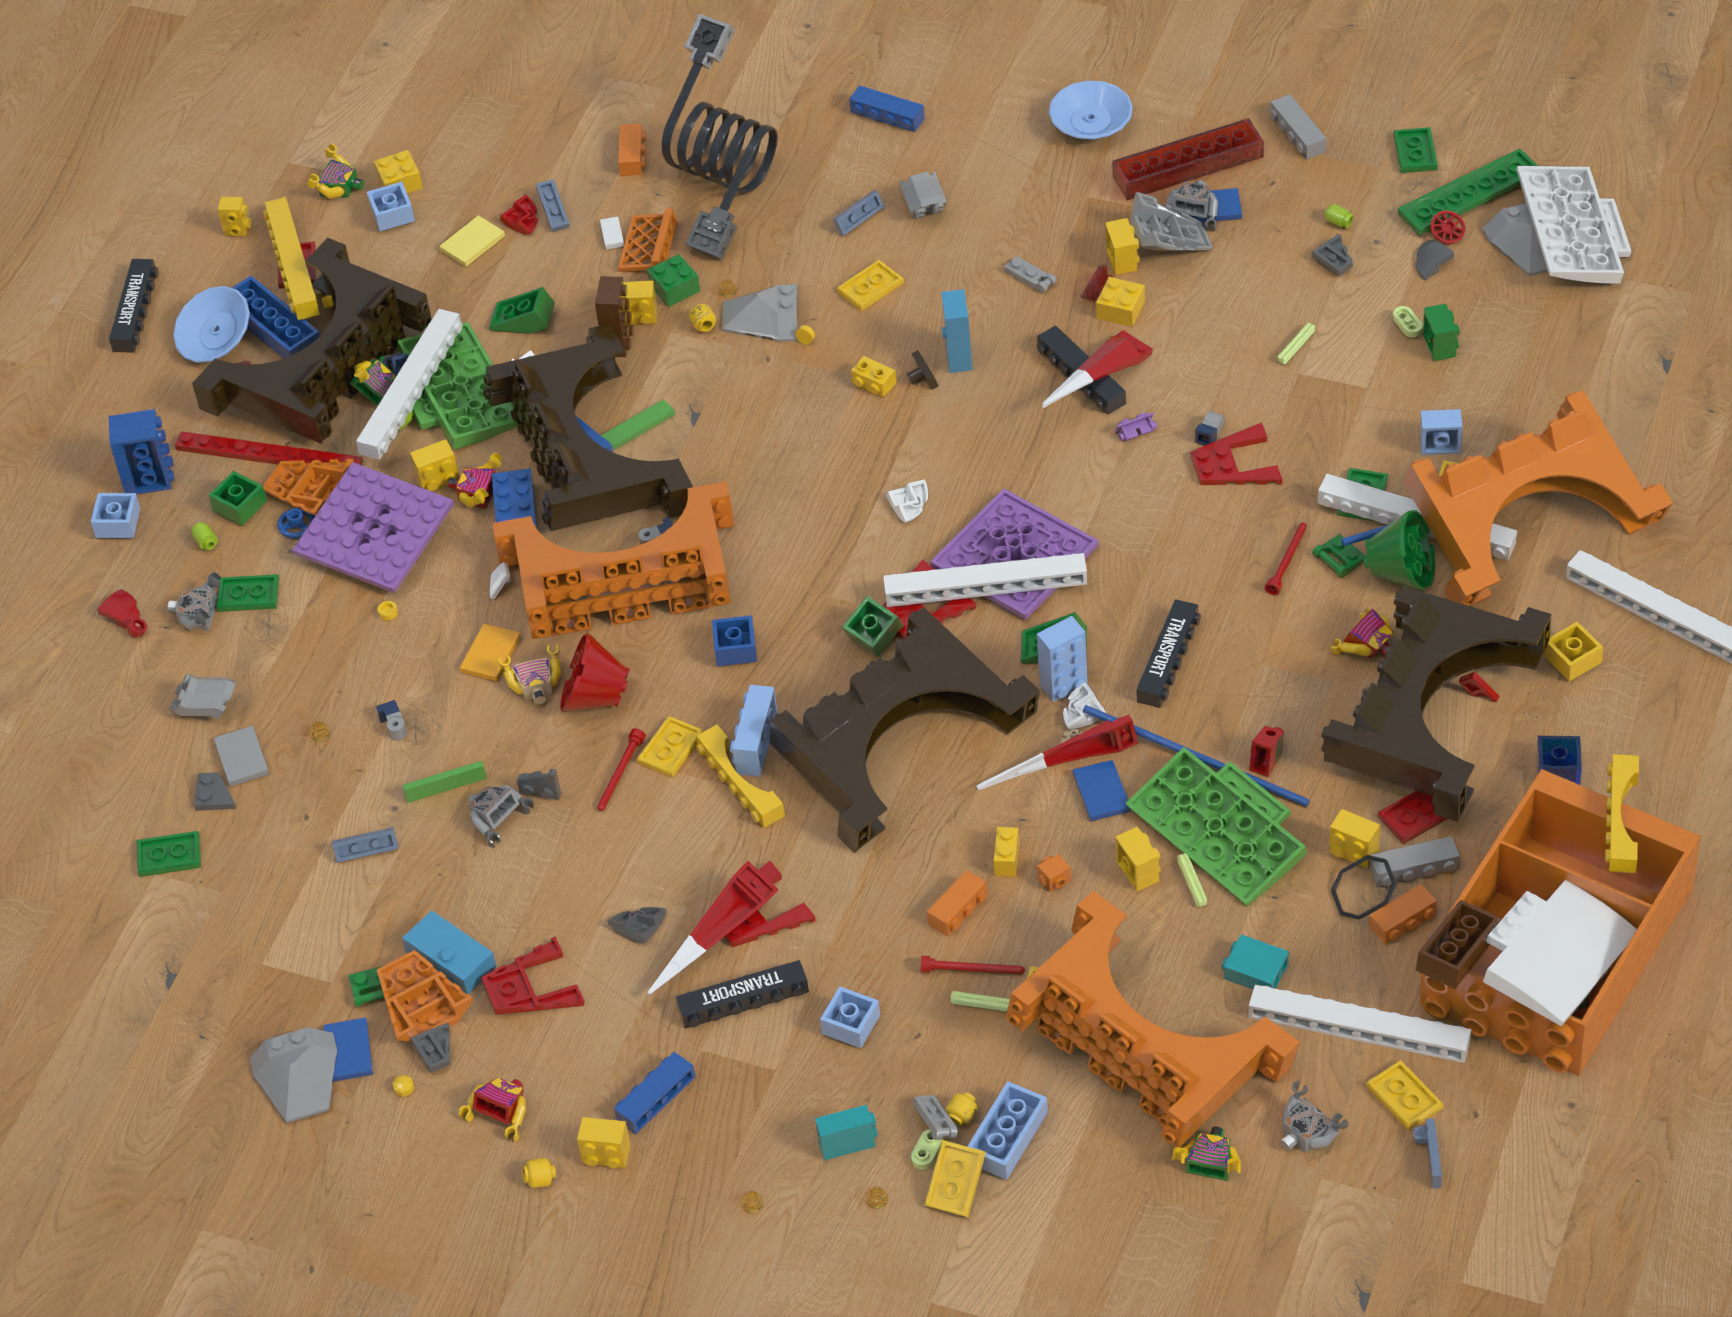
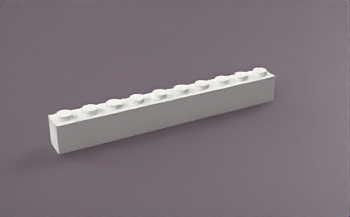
M438 309L358 437L356 443L359 455L380 460L383 454L387 452L392 439L396 438L400 426L404 425L408 413L413 410L415 402L421 397L423 389L429 384L431 376L437 371L439 363L445 358L446 352L453 345L457 334L461 332L462 322L458 313Z
M1326 474L1318 490V504L1340 509L1343 512L1352 513L1382 524H1390L1410 510H1416L1421 514L1413 499L1330 474ZM1492 524L1490 535L1491 556L1508 561L1516 544L1517 530ZM1430 530V533H1427V536L1436 539L1432 531Z
M1581 550L1567 564L1566 579L1732 664V626L1718 621L1697 608H1693L1679 599L1673 598L1663 591L1646 584L1644 581L1638 580Z
M1084 553L884 576L887 607L1087 585Z
M1255 985L1249 1003L1250 1019L1261 1020L1263 1017H1267L1279 1025L1461 1063L1466 1061L1471 1040V1029L1463 1026L1448 1025L1439 1021H1428L1419 1017H1409L1395 1012L1380 1011L1376 1008H1365L1352 1003L1336 1002L1332 999H1322L1312 995L1293 993L1289 990H1278L1269 986Z

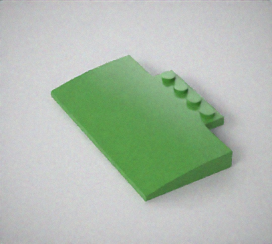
M468 322L462 323L461 332L455 337L453 345L447 350L445 358L439 363L437 371L431 376L429 384L423 389L421 397L417 399L412 410L421 430L440 425L453 450L489 439L517 427L516 421H513L511 417V410H513L512 402L491 407L489 401L484 398L483 389L485 384L483 376L486 375V367L493 365ZM423 334L398 340V353H408L409 357Z
M1185 747L1125 803L1129 809L1183 854H1187L1190 860L1246 906L1273 886L1307 854L1306 846L1280 826L1291 815V811L1232 762L1229 761L1216 773Z

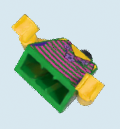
M332 143L326 148L325 155L329 158L333 157L334 160L330 159L320 178L316 174H311L307 186L309 188L316 187L320 196H326L329 199L337 197L347 198L353 189H363L364 180L359 179L356 169L340 154L336 153L337 147Z
M381 356L379 360L364 361L354 367L355 377L350 384L375 405L380 404L395 379L394 373L387 368L390 360Z
M1212 1127L1210 1134L1199 1133L1196 1139L1191 1140L1183 1148L1175 1147L1171 1160L1179 1159L1184 1164L1186 1159V1173L1228 1181L1230 1171L1241 1173V1160L1234 1147L1230 1146V1139L1223 1137L1225 1131L1221 1127Z

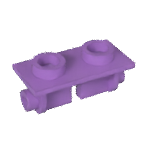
M1142 413L1133 420L1125 419L1119 422L1115 434L1119 433L1121 441H1128L1138 437L1137 429H1139L1141 435L1154 431L1157 428L1156 422L1151 420L1154 413Z

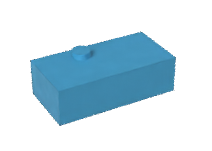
M962 289L941 292L944 327H941L942 338L945 339L949 373L972 370L965 291Z
M432 910L402 937L406 953L413 950L418 952L438 972L441 971L445 974L449 981L453 984L456 983L465 994H469L482 982L481 977L496 968L492 951Z

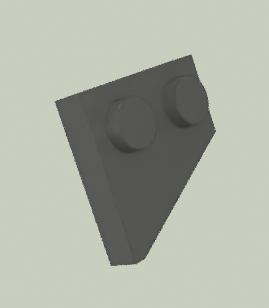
M1337 234L1312 251L1314 259L1338 276L1353 267V261L1350 255L1347 254L1348 250L1343 245L1340 234Z
M550 769L547 774L536 771L519 774L518 776L519 793L527 796L532 795L545 799L559 800L561 790L556 769Z
M219 772L198 773L194 804L196 811L235 809L234 801Z
M448 1022L410 1038L411 1045L430 1073L450 1065Z

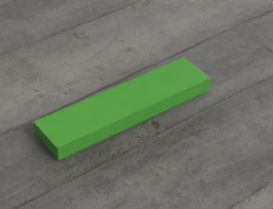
M663 399L601 436L610 442L613 450L674 416L675 411Z
M482 761L402 786L407 803L487 778Z

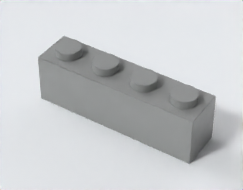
M1290 94L1271 101V110H1269L1271 119L1277 122L1280 130L1286 133L1289 141L1295 144L1300 154L1302 153L1306 159L1326 152V137Z
M1452 836L1371 854V856L1384 858L1388 861L1396 883L1408 882L1421 877H1430L1443 872H1452L1459 869L1460 855ZM1369 860V869L1376 887L1392 885L1385 864Z

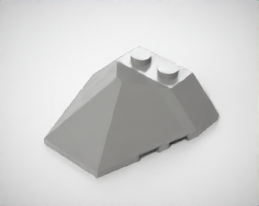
M1139 192L1135 194L1130 222L1134 227L1141 247L1155 251L1212 250V244L1201 221L1183 212L1178 214L1172 211V206L1168 204L1165 207L1162 206L1152 196Z
M1527 203L1500 210L1483 227L1482 231L1489 243L1501 249L1504 256L1508 255L1513 259V263L1528 276L1548 271Z
M798 284L777 285L723 301L722 331L744 336L746 333L756 335V338L760 339L769 337L773 338V341L776 342L798 341L795 336V332L798 329Z
M306 1027L265 1040L250 1057L254 1078L271 1099L286 1123L329 1111L333 1089L332 1080L337 1057V1047L332 1032Z

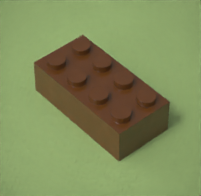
M600 276L595 301L598 325L611 324L624 349V352L616 354V357H626L627 351L631 349L630 336L634 334V325L630 324L632 313L628 311L630 300L626 298L627 285H624L623 277Z
M1460 899L1418 952L1416 971L1456 989L1490 946L1486 942L1487 936L1497 926L1500 917Z

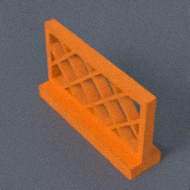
M673 208L665 209L664 214L632 216L618 265L619 272L646 271L667 260L677 225ZM662 220V222H660L656 226L653 225L654 222ZM644 221V223L640 226H636V222ZM648 226H650L651 229L644 233L642 231ZM655 232H657L658 235L651 239L649 237ZM638 233L641 235L635 240L632 239ZM645 239L648 241L642 246L639 245ZM653 245L654 249L647 252L646 249ZM634 246L638 248L632 253L628 252ZM641 252L645 254L639 259L635 258V256H637ZM631 259L634 261L630 265H625ZM647 259L651 260L650 264H642Z

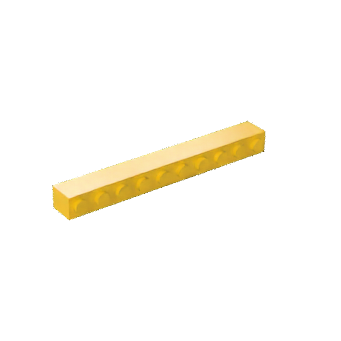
M283 197L265 202L266 209L263 210L292 314L296 313L298 320L320 315L287 199Z

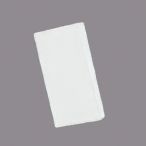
M619 218L601 219L600 223L606 250L624 247Z

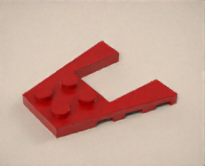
M1256 424L1191 451V459L1200 485H1226V482H1237V485H1245V482H1257V485L1277 482V485H1281L1282 477L1278 465L1239 472L1231 451L1233 448L1267 442V435L1263 424Z
M921 560L912 572L935 569L924 560ZM970 598L954 599L932 615L942 624L943 620L952 616L953 618L959 617L966 610H975L976 603ZM885 602L882 605L900 619L903 626L896 634L900 639L907 638L910 614L924 607L920 603L887 607Z
M768 861L759 869L772 884L782 880L781 873L771 861ZM804 902L769 922L757 911L727 934L725 939L732 947L758 940V937L769 934L771 936L777 934L779 930L788 927L790 929L800 927V924L810 921L813 923L816 919Z
M556 936L551 938V941L543 946L540 944L533 948L531 953L515 958L513 963L507 966L504 964L481 977L482 984L496 1015L584 1006V999L577 984L536 997L524 969L563 957V952Z

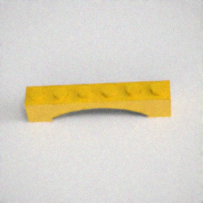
M718 725L696 736L698 743L696 749L698 753L707 758L711 769H716L721 781L726 782L731 793L739 797L741 805L744 809H749L756 823L759 822L765 828L785 817L784 805L773 791L766 792L754 787L745 781L732 767L727 757V751L730 750L729 740Z
M1613 754L1612 763L1607 765V776H1611V780H1607V793H1611V797H1607L1606 810H1610V814H1606V827L1610 828V832H1606L1605 845H1609V849L1605 850V862L1609 863V872L1636 873L1638 842H1633L1624 828L1621 818V805L1631 787L1638 784L1639 756Z

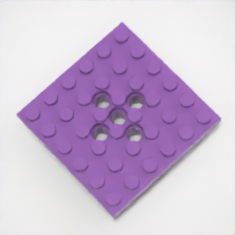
M352 462L293 548V553L299 557L395 593L453 507L454 502L452 499Z
M1003 489L930 561V565L934 569L939 570L1084 553L1086 559L1099 546V540ZM1057 588L983 597L1026 620Z

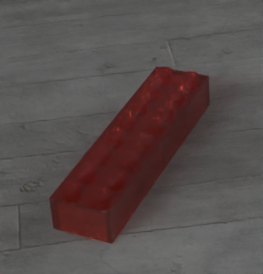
M1247 118L1113 160V178L1126 200L1135 198L1137 192L1142 194L1153 193L1263 158L1264 141L1250 119Z

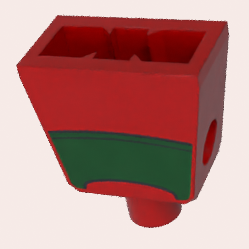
M1264 726L1252 740L1249 771L1269 777L1282 754L1284 731L1280 727L1271 728Z

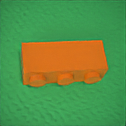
M642 123L620 125L618 156L620 176L642 175V167H646L645 156H643V154H646V145L643 142H646L647 138L646 131L642 130Z
M966 870L927 911L928 924L949 936L960 927L961 922L973 913L974 908L979 903L985 901L988 895L987 882Z
M1420 884L1370 914L1369 928L1384 944L1395 941L1406 931L1413 930L1421 922L1431 919L1436 914L1437 900Z

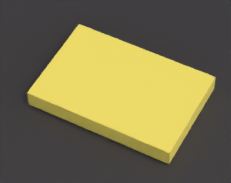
M478 215L441 244L439 248L441 252L467 267L505 236V232Z

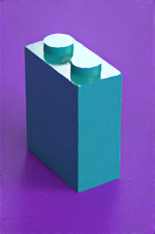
M1241 934L1238 941L1233 942L1230 949L1231 954L1228 958L1225 957L1221 969L1224 970V979L1252 990L1255 985L1269 986L1276 989L1289 965V951Z
M867 1104L815 1118L818 1143L824 1160L875 1147L874 1138L878 1137L875 1127L876 1120L874 1113H869Z

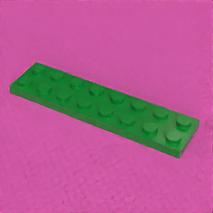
M1519 148L1399 207L1397 214L1416 233L1422 235L1431 230V220L1437 213L1452 211L1460 216L1521 186L1516 170L1517 166L1538 165ZM1446 214V216H1447V218H1448V220H1449L1452 216Z

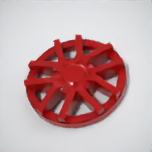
M1452 211L1437 213L1430 224L1431 235L1440 241L1441 244L1451 245L1457 243L1465 234L1466 228L1463 219ZM1446 214L1451 215L1452 217L1448 220ZM1454 217L1458 219L1456 223L1452 221Z

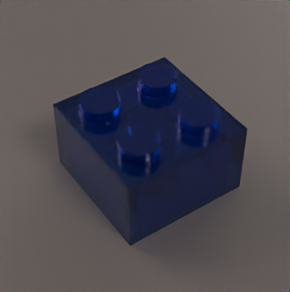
M1538 735L1536 749L1537 775L1543 769L1580 785L1582 772L1580 736Z

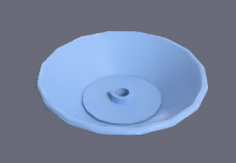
M1083 81L1071 84L1060 90L1050 103L1049 115L1053 125L1062 133L1077 139L1094 140L1111 136L1123 129L1131 119L1133 106L1129 96L1118 86L1104 81Z
M227 286L211 287L196 294L183 307L176 319L173 333L176 349L185 359L196 363L212 362L215 358L218 359L227 355L240 342L247 330L250 315L247 300L238 290Z

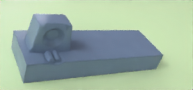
M554 179L537 183L536 189L551 231L555 232L569 228V221Z
M875 190L871 191L833 218L839 235H846L884 207L878 192Z
M394 827L332 841L337 863L398 849Z
M1435 1118L1425 1119L1424 1126L1413 1128L1414 1143L1427 1145L1432 1188H1441L1442 1172Z

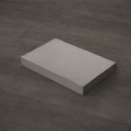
M253 725L214 738L230 787L269 774Z

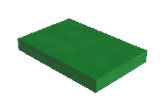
M1430 127L1393 130L1400 173L1438 170Z
M1349 468L1346 479L1385 491L1388 474ZM1340 509L1337 511L1338 516L1374 521L1352 513L1343 512Z
M279 574L221 577L219 580L221 584L218 589L217 611L277 609Z
M199 831L137 840L139 877L201 868Z

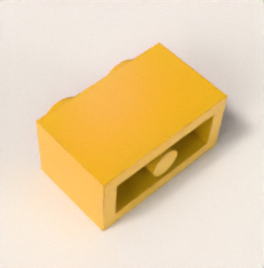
M997 827L994 853L995 876L1016 877L1019 852L1018 828Z

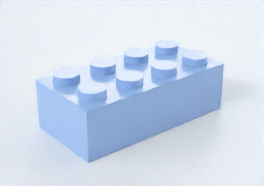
M1071 616L1037 633L1040 687L1054 702L1073 692L1082 683L1086 682L1088 684L1085 631Z
M750 685L748 693L745 692L744 708H741L739 712L740 723L735 726V741H731L730 752L733 753L732 765L735 766L736 772L739 775L761 777L769 747L770 721L778 712L774 687Z
M1007 1081L967 1146L986 1152L982 1170L1005 1180L1009 1178L1048 1113L1047 1097Z

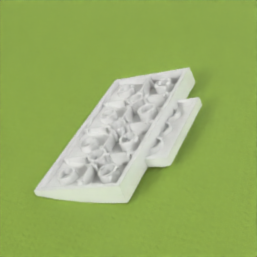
M1517 166L1518 177L1549 275L1583 282L1620 284L1624 271L1619 257H1630L1632 251L1615 200L1599 198L1590 167Z
M1567 880L1561 884L1547 902L1527 891L1487 936L1486 942L1503 952L1487 969L1483 982L1562 1026L1622 955L1637 929L1603 902Z

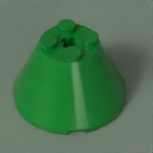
M1416 510L1407 511L1377 534L1365 540L1367 556L1364 557V565L1367 569L1370 568L1374 577L1419 591L1428 590L1427 587L1432 586L1436 567L1434 545L1429 544L1427 533H1430L1424 517Z

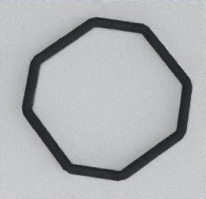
M1367 855L1341 869L1331 892L1338 911L1342 916L1362 919L1388 903L1395 889L1396 881L1386 859ZM1368 859L1384 863L1392 883L1384 902L1360 915L1344 912L1335 891L1343 873Z

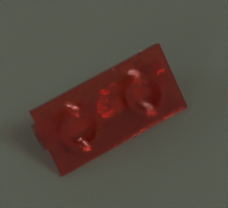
M1105 265L1098 266L1097 271L1094 272L1083 291L1082 298L1097 302L1108 277L1113 278V275L1108 274Z

